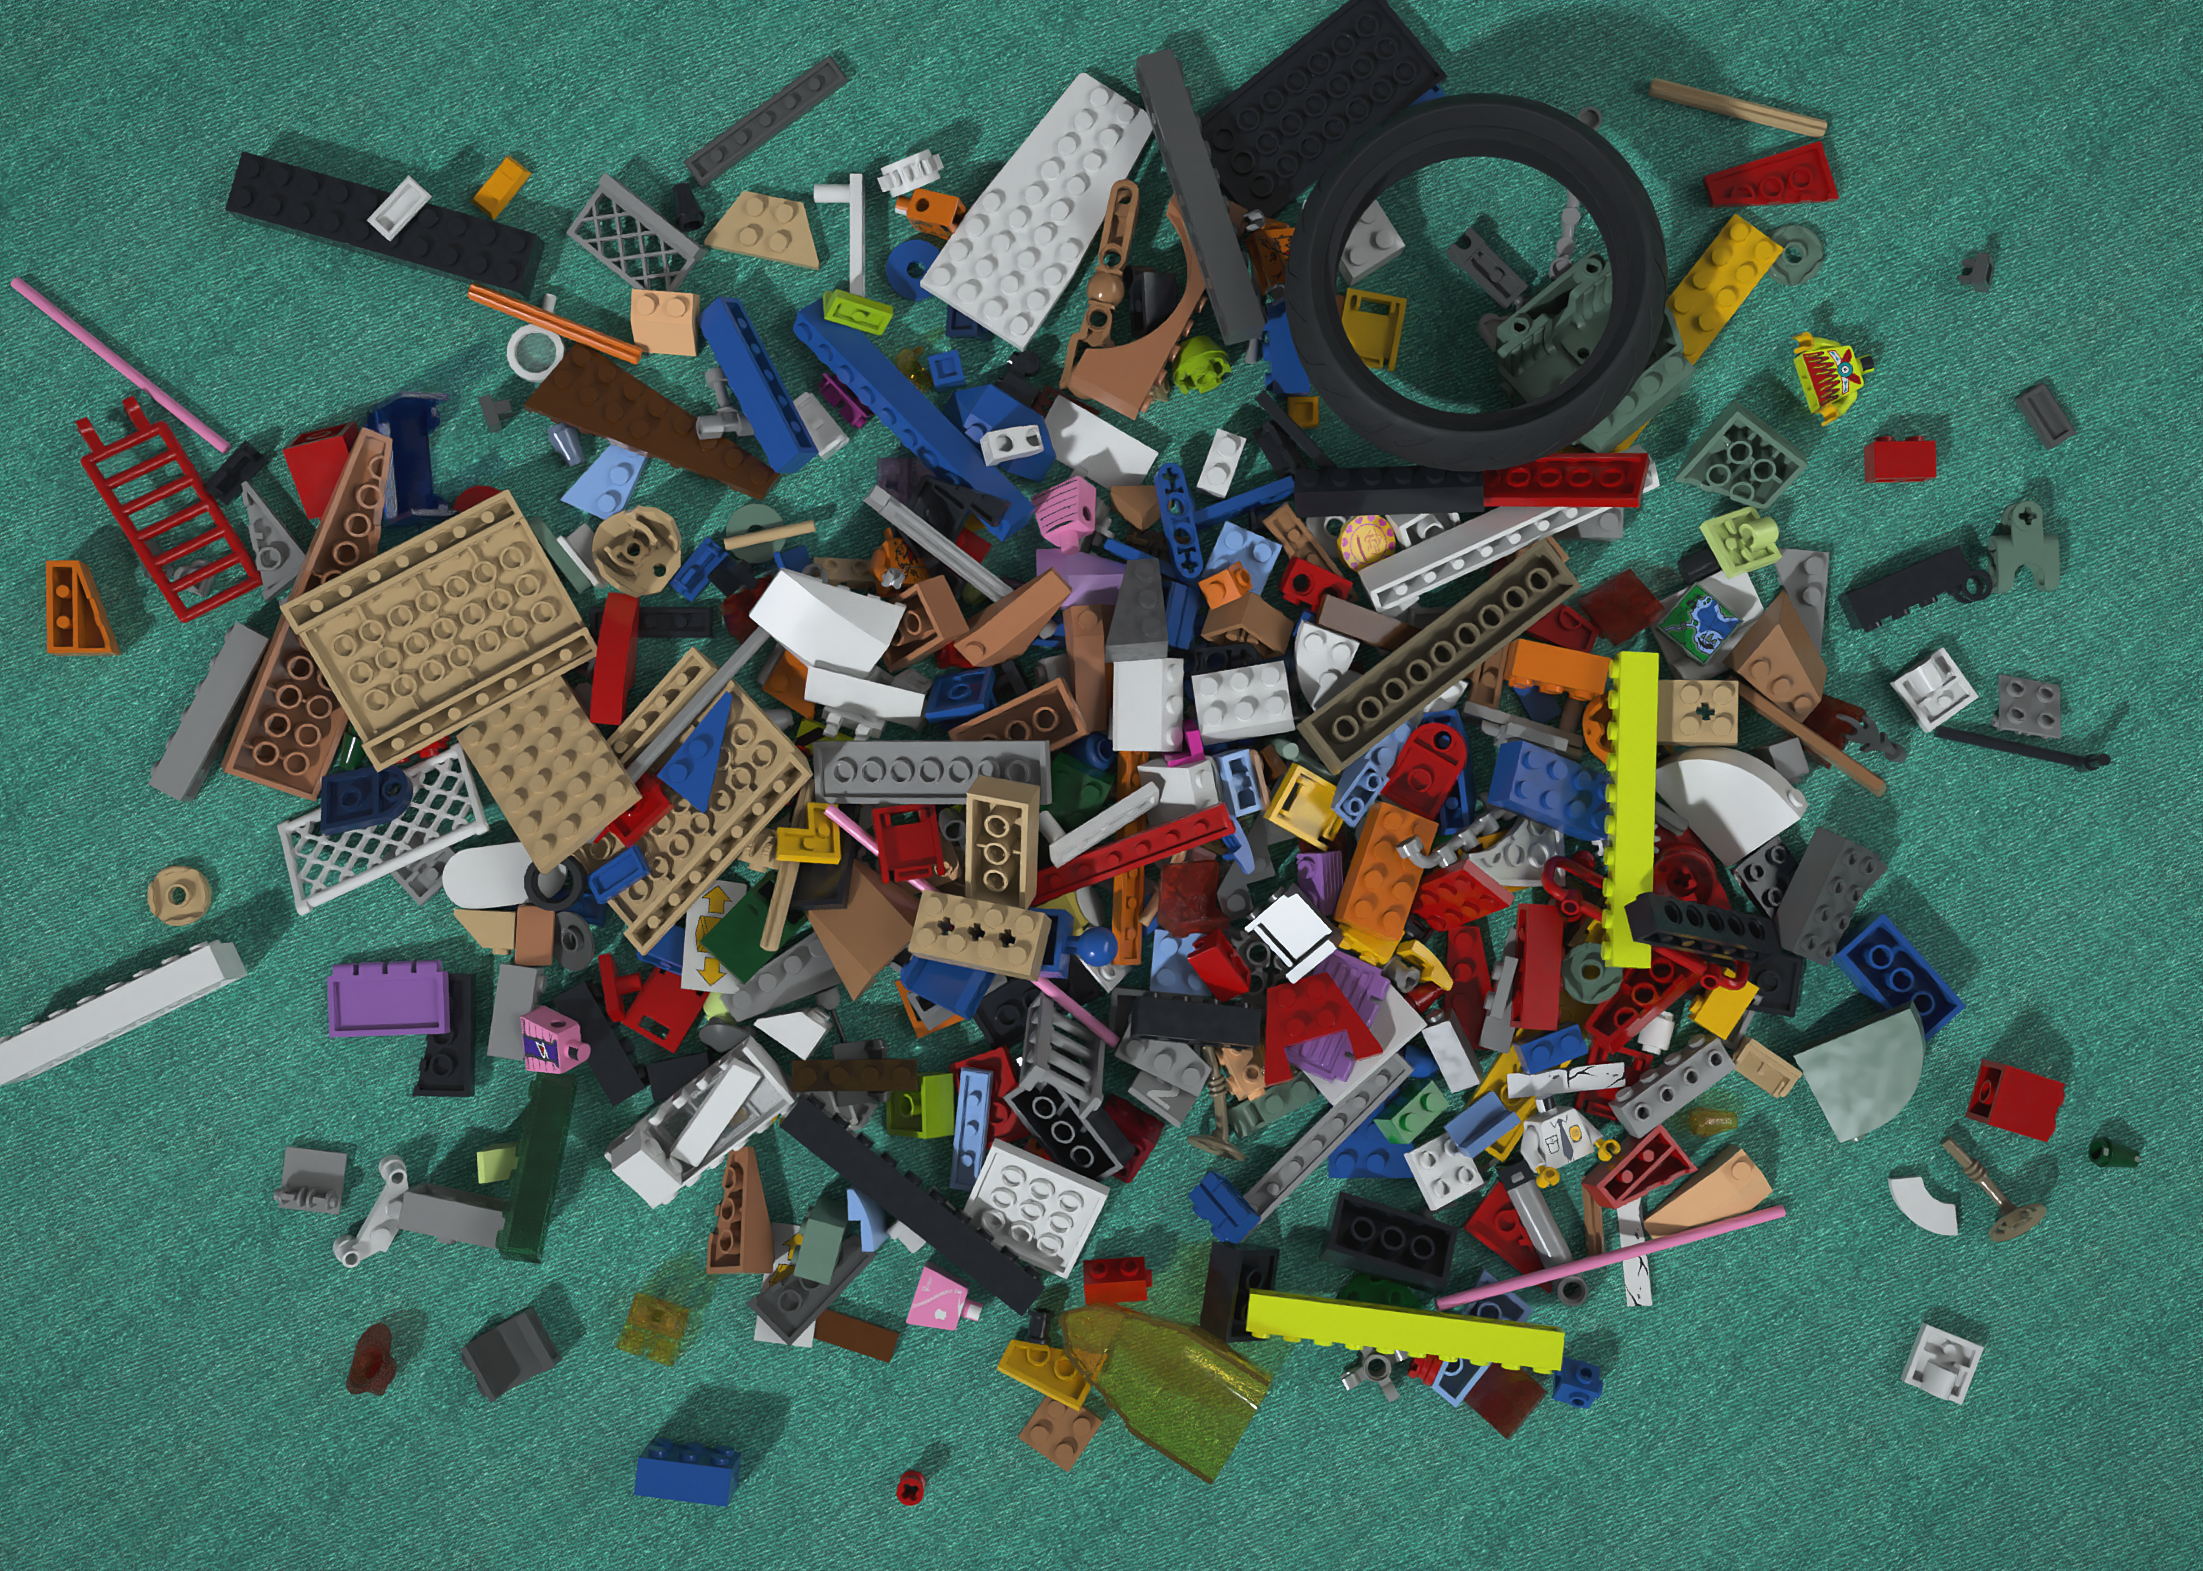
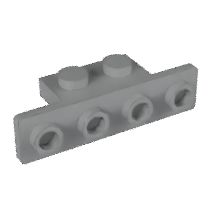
M1515 928L1508 930L1501 960H1496L1491 978L1495 979L1493 990H1488L1483 1008L1487 1009L1478 1042L1480 1047L1506 1054L1510 1050L1515 1027H1510L1513 977L1518 959L1515 958Z

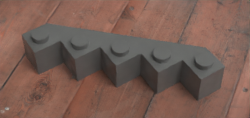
M1305 738L1295 741L1301 752L1324 764ZM1286 759L1284 764L1289 770L1292 763H1297ZM1288 771L1277 778L1270 788V803ZM1294 784L1281 809L1286 811L1300 784ZM1266 810L1258 811L1246 834L1253 855L1255 869L1246 875L1242 872L1235 859H1232L1229 868L1215 891L1225 923L1246 917L1254 909L1246 884L1276 875L1267 845L1296 837L1294 834L1264 818Z

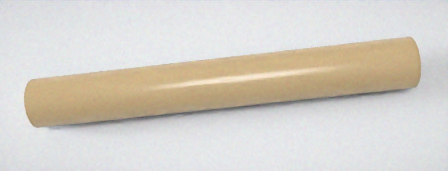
M814 519L724 538V545L727 551L816 532Z

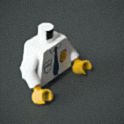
M1552 1093L1542 1094L1535 1098L1539 1113L1525 1119L1523 1123L1524 1133L1520 1151L1529 1164L1530 1169L1534 1173L1539 1174L1536 1177V1184L1540 1188H1546L1549 1183L1555 1186L1560 1181V1174L1556 1169L1595 1152V1146L1599 1148L1598 1157L1602 1161H1609L1612 1158V1155L1606 1148L1610 1149L1614 1155H1617L1621 1150L1617 1141L1613 1139L1604 1141V1135L1573 1107L1556 1106Z

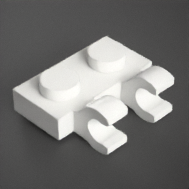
M826 705L821 717L826 719L827 723L823 735L835 739L842 725L855 730L856 736L853 741H866L870 736L879 739L888 722Z

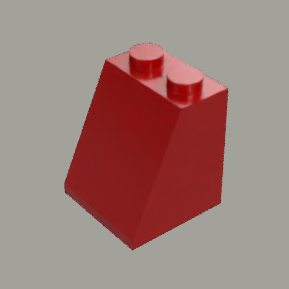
M355 421L298 434L282 449L308 520L319 518L321 521L359 434Z
M1982 1059L1965 1117L2048 1143L2049 1137L2053 1135L2056 1128L2055 1116L2057 1109L2062 1105L2065 1098L2063 1090L2065 1083L2009 1065Z

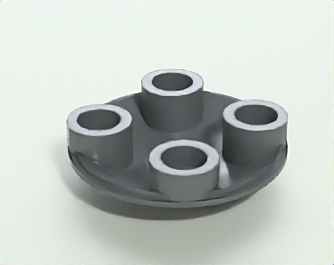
M717 1017L710 1018L708 1024L702 1027L699 1033L702 1043L710 1050L722 1056L750 1035L757 1042L755 1039L757 1032L752 1027H737L727 1024L723 1019Z

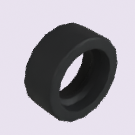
M572 855L560 863L566 866L573 876L572 890L562 899L546 897L538 886L539 870L534 862L528 866L524 875V889L528 898L537 907L546 911H560L575 905L583 897L587 887L585 879L587 874L582 863Z

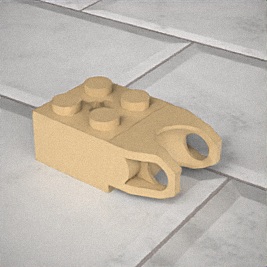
M1658 680L1657 745L1696 747L1736 746L1738 740V681ZM1707 707L1708 711L1713 713V716L1709 715L1708 720H1702V715L1696 714V710Z

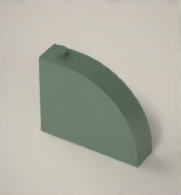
M1913 1000L1796 1048L1793 1056L1840 1143L1847 1140L1854 1143L1864 1139L1868 1132L1889 1122L1907 1105L1917 1088L1924 1065L1926 1052L1924 1027Z

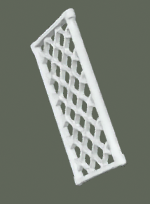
M460 742L451 745L450 749L439 753V756H433L402 770L411 779L413 785V796L407 809L415 807L419 809V812L415 819L408 823L402 821L405 810L398 818L391 821L389 828L382 836L373 833L377 825L368 827L365 830L347 831L343 834L340 841L336 843L328 840L330 835L326 836L323 834L320 837L312 835L314 824L321 821V808L292 821L286 820L277 825L293 889L296 910L300 916L312 912L314 907L474 834L481 835L489 831V825L484 815L468 755ZM453 760H459L462 772L451 771ZM434 769L441 772L434 785L423 784L425 773ZM447 776L458 778L451 791L440 789ZM464 782L468 791V797L457 795ZM397 786L392 789L390 796H395ZM419 789L430 790L424 803L417 804L412 802ZM442 794L447 796L442 808L439 810L429 808L435 796ZM454 800L465 802L458 815L447 814ZM472 806L476 820L468 823L464 818ZM430 812L437 815L430 828L426 829L419 826L426 813ZM443 819L454 820L451 832L442 836L436 832ZM399 825L409 828L401 841L391 839ZM416 831L426 833L424 844L414 849L408 845ZM298 832L301 838L294 848L291 834ZM352 833L363 834L356 848L345 846ZM375 838L380 840L373 854L363 852L369 839ZM313 839L318 841L310 855L300 853L307 840ZM393 844L398 846L395 852L396 857L385 862L380 859V855L386 845ZM330 845L335 847L327 861L317 859L324 846ZM342 851L352 853L346 866L339 867L334 865ZM359 857L368 858L367 870L357 875L352 872V868ZM297 858L307 860L301 872L299 871ZM314 864L323 865L324 868L316 880L306 878ZM331 870L340 871L339 883L330 887H326L323 884ZM305 882L313 885L310 891L311 896L305 897L303 883Z

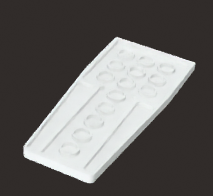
M1079 74L972 205L956 228L955 234H952L920 281V286L1024 352L1074 277L1105 220L1107 204L1113 184L1118 180L1128 179L1150 139L1153 128L1148 113L1088 74Z

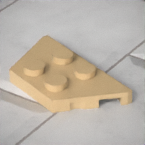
M743 191L704 240V245L708 248L820 270V263L808 223L806 209L802 202Z

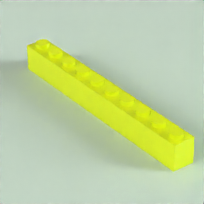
M1621 651L1614 656V659L1610 660L1609 677L1613 678V690H1610L1608 695V708L1612 709V721L1608 723L1607 738L1612 740L1611 752L1607 754L1606 769L1611 771V779L1605 791L1606 802L1610 803V815H1606L1604 823L1605 833L1609 834V846L1605 847L1603 856L1604 864L1608 865V878H1604L1603 896L1607 897V909H1604L1602 913V927L1606 928V941H1603L1601 945V958L1605 960V967L1651 968V945L1633 941L1624 906L1635 901L1636 896L1639 894L1653 892L1659 653Z
M1250 1288L1246 1331L1252 1332L1251 1335L1257 1338H1270V1334L1283 1336V1340L1288 1342H1301V1338L1312 1339L1314 1344L1320 1346H1332L1333 1342L1344 1343L1345 1348L1351 1350H1363L1364 1346L1375 1347L1377 1352L1383 1354H1395V1350L1407 1351L1408 1356L1415 1358H1426V1354L1439 1355L1438 1359L1446 1362H1457L1458 1358L1470 1359L1471 1364L1478 1366H1489V1362L1502 1363V1368L1510 1370H1520L1521 1366L1533 1367L1534 1372L1541 1374H1552V1370L1561 1371L1565 1332L1559 1326Z

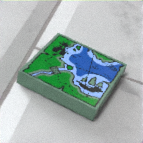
M1695 582L1657 624L1655 630L1703 668L1741 626L1744 620Z

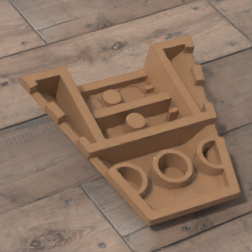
M856 859L853 862L847 909L804 911L854 1002L877 981L875 976L910 944L920 904L919 898L890 880L889 883L883 884L879 873Z

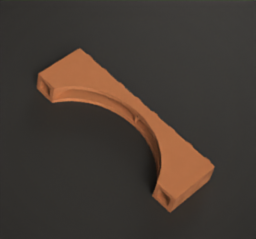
M1174 193L1169 201L1166 216L1175 227L1186 256L1187 282L1185 293L1180 303L1163 324L1137 341L1113 348H1086L1072 373L1069 387L1133 420H1136L1140 411L1147 412L1154 396L1150 395L1153 387L1160 388L1168 372L1164 370L1165 365L1168 361L1172 363L1175 361L1181 349V346L1178 345L1181 336L1188 337L1195 321L1191 320L1195 311L1201 313L1208 300V296L1205 295L1207 289ZM1228 200L1230 207L1229 217L1231 223L1237 225L1239 240H1241L1246 231L1245 227L1249 225L1244 221L1246 217L1243 216L1248 210Z

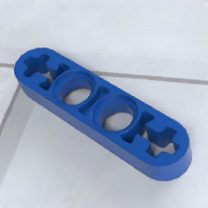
M1166 463L1155 473L1154 485L1172 571L1177 579L1183 582H1190L1202 572L1203 560L1184 472L1179 465ZM1167 472L1170 477H1175L1171 486L1169 480L1163 479ZM1172 488V493L1166 495ZM1171 500L1178 501L1183 508L1182 514H1172L1168 509V502ZM1176 530L1185 531L1189 536L1188 544L1178 543L1174 538V532ZM1190 549L1191 551L1186 555L1185 558L1184 552ZM1186 559L1188 565L1194 566V569H1192L1190 573L1188 572V569L1182 568L1181 566L1186 561Z

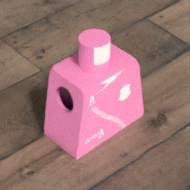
M926 1261L906 1323L956 1330L960 1316L978 1322L983 1304L966 1298L970 1283Z

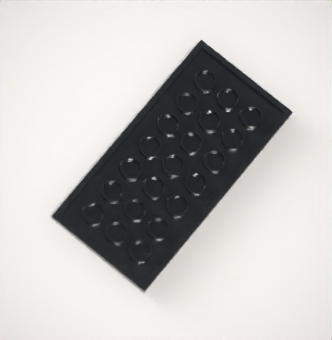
M1349 0L1201 117V135L1203 141H1208L1211 150L1210 161L1212 167L1217 168L1219 172L1220 186L1233 202L1246 208L1248 212L1258 209L1265 217L1273 218L1314 186L1336 157L1357 137L1378 122L1406 109L1436 84L1441 85L1444 83L1448 76L1386 0Z

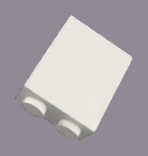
M1204 755L1205 760L1174 767H1168L1164 758L1159 757L1137 766L1141 787L1152 781L1159 789L1158 805L1147 811L1149 825H1159L1225 801L1219 768L1212 757Z

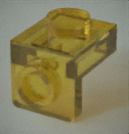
M920 345L912 350L909 348L902 350L895 357L894 360L897 363L894 366L922 394L931 391L934 387L932 377L917 361L925 351Z

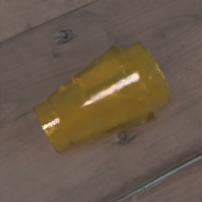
M1698 1107L1696 1110L1690 1111L1688 1124L1693 1135H1699V1137L1704 1138L1736 1129L1738 1119L1734 1111Z

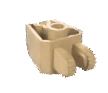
M764 827L737 856V859L748 862V869L763 873L767 872V868L779 870L781 861H778L776 858V830Z

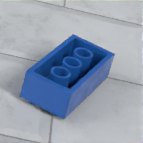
M1524 740L1502 743L1487 803L1583 842L1607 840L1608 834L1605 833L1604 823L1606 815H1610V803L1606 802L1605 791L1607 784H1610L1611 777Z
M1870 912L1840 939L1836 947V953L1831 958L1879 1013L1913 1000L1924 1027L1925 1043L1966 1007L1884 913Z

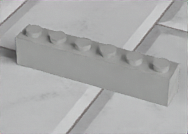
M236 622L234 626L228 629L224 637L225 644L220 653L215 654L209 665L210 671L206 679L197 685L195 689L196 697L191 706L183 711L180 717L181 724L177 732L169 737L165 745L166 752L162 759L153 766L149 785L178 801L193 802L244 709L272 637L248 624Z

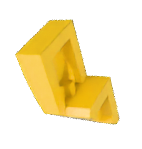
M1416 939L1399 944L1396 954L1418 970H1421L1419 982L1433 981L1443 990L1450 991L1453 985L1450 975L1428 948Z

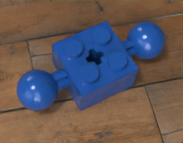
M1027 909L1045 913L1052 920L1039 977L1068 979L1070 954L1080 955L1085 963L1094 967L1105 966L1116 957L1118 942L1115 935L1109 929L1096 926L1087 929L1081 936H1072L1074 917L1066 910ZM983 930L980 933L978 932L976 939L978 940L979 937L983 938L985 932ZM1011 936L1010 939H1007L1006 945L1009 947V943L1014 944L1016 939Z

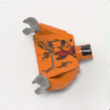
M1257 209L1243 214L1250 221V225L1245 227L1246 232L1256 230L1244 241L1261 294L1263 296L1272 293L1275 298L1272 305L1276 306L1285 300L1286 264L1295 227L1291 228L1287 223L1265 217Z
M896 527L886 529L883 532L885 542L873 552L868 573L875 578L877 596L881 598H895L916 583L931 579L928 574L929 569L921 558L915 556Z

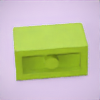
M835 289L834 292L826 290L823 294L824 319L881 336L893 316V306L839 289Z

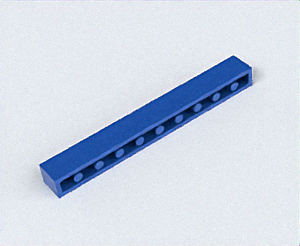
M823 297L798 311L792 329L798 339L804 342L817 355L818 359L825 363L838 376L839 380L846 384L859 397L860 401L879 417L882 424L888 427L901 440L903 445L909 448L922 461L927 469L931 470L938 478L1011 502L1000 525L997 527H991L977 516L990 533L994 534L1001 542H1004L1028 524L1036 507L994 465L986 467L983 454L859 329L824 319Z

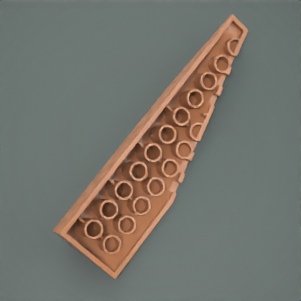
M361 427L309 546L287 602L378 556L382 512L385 504V488L389 473L393 439ZM283 612L221 766L225 773L316 802L322 787V777L326 776L349 718L299 634H295Z

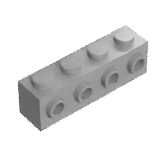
M1698 1034L1692 1037L1685 1048L1667 1055L1663 1060V1064L1656 1069L1647 1070L1639 1077L1640 1080L1631 1087H1625L1615 1094L1616 1098L1608 1104L1627 1134L1640 1139L1737 1068L1718 1037L1708 1034Z

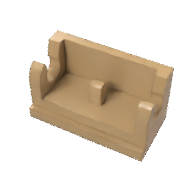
M1743 1036L1737 1050H1733L1730 1054V1058L1737 1067L1734 1070L1777 1099L1779 1096L1784 1098L1803 1074L1751 1037Z

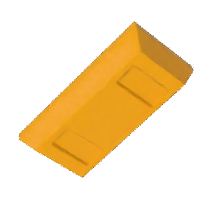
M507 155L470 202L492 220H495L532 173L511 156Z

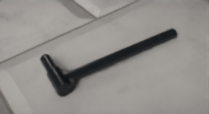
M1940 725L1935 728L1934 732L1935 737L2072 766L2079 773L2097 770L2099 767L2107 766L2111 762L2110 756L2105 753L2079 756Z

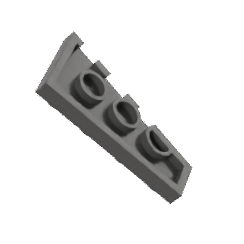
M855 1233L843 1242L835 1274L830 1285L798 1277L792 1273L746 1302V1304L790 1347L873 1261L877 1254L875 1252H862L861 1238Z

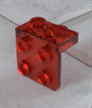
M1208 859L1169 863L1161 868L1157 923L1171 933L1172 936L1186 938L1189 934L1194 933L1208 935L1217 928L1220 930L1229 929L1230 918L1215 907L1219 871L1218 862Z

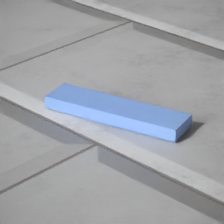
M968 1066L961 1068L949 1188L972 1192L984 1165L994 1075L992 1070Z

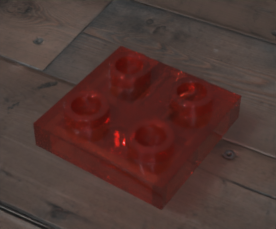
M1631 568L1579 599V605L1589 617L1590 623L1599 629L1598 636L1603 640L1608 639L1614 647L1666 615L1665 607Z
M1492 1362L1463 1400L1501 1435L1510 1440L1547 1395L1548 1391L1521 1367L1520 1370H1510L1502 1368V1363Z

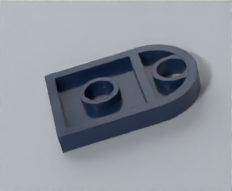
M391 765L378 773L374 766L323 776L320 831L329 836L385 824L395 820L407 809L413 796L411 779L395 765ZM402 785L401 791L397 795L390 796L393 788Z

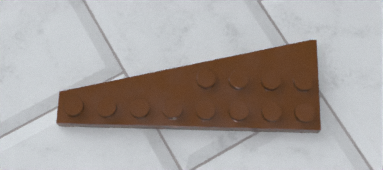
M579 342L575 343L524 403V410L531 414L532 412L541 414L557 424L562 422L578 428L579 432L586 435L591 433L610 441V444L650 459L654 457L668 462L671 467L676 469L681 467L697 473L698 477L705 480L710 478L728 485L729 489L761 501L764 500L780 479V473H775L773 468L723 435L721 438L700 440L696 430V417L589 346Z

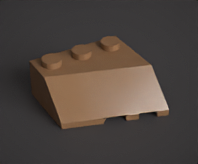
M1782 590L1722 663L1756 692L1803 723L1821 701L1827 668L1788 595Z

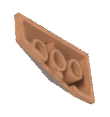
M1051 567L967 619L966 623L970 631L957 638L954 646L973 666L1001 668L1002 664L1011 659L1018 658L1026 651L1070 595L1073 588Z
M746 1146L738 1151L732 1149L729 1151L722 1180V1187L725 1190L723 1202L721 1205L717 1204L715 1215L719 1216L715 1233L710 1232L708 1239L706 1274L773 1273L775 1261L774 1238L754 1147Z

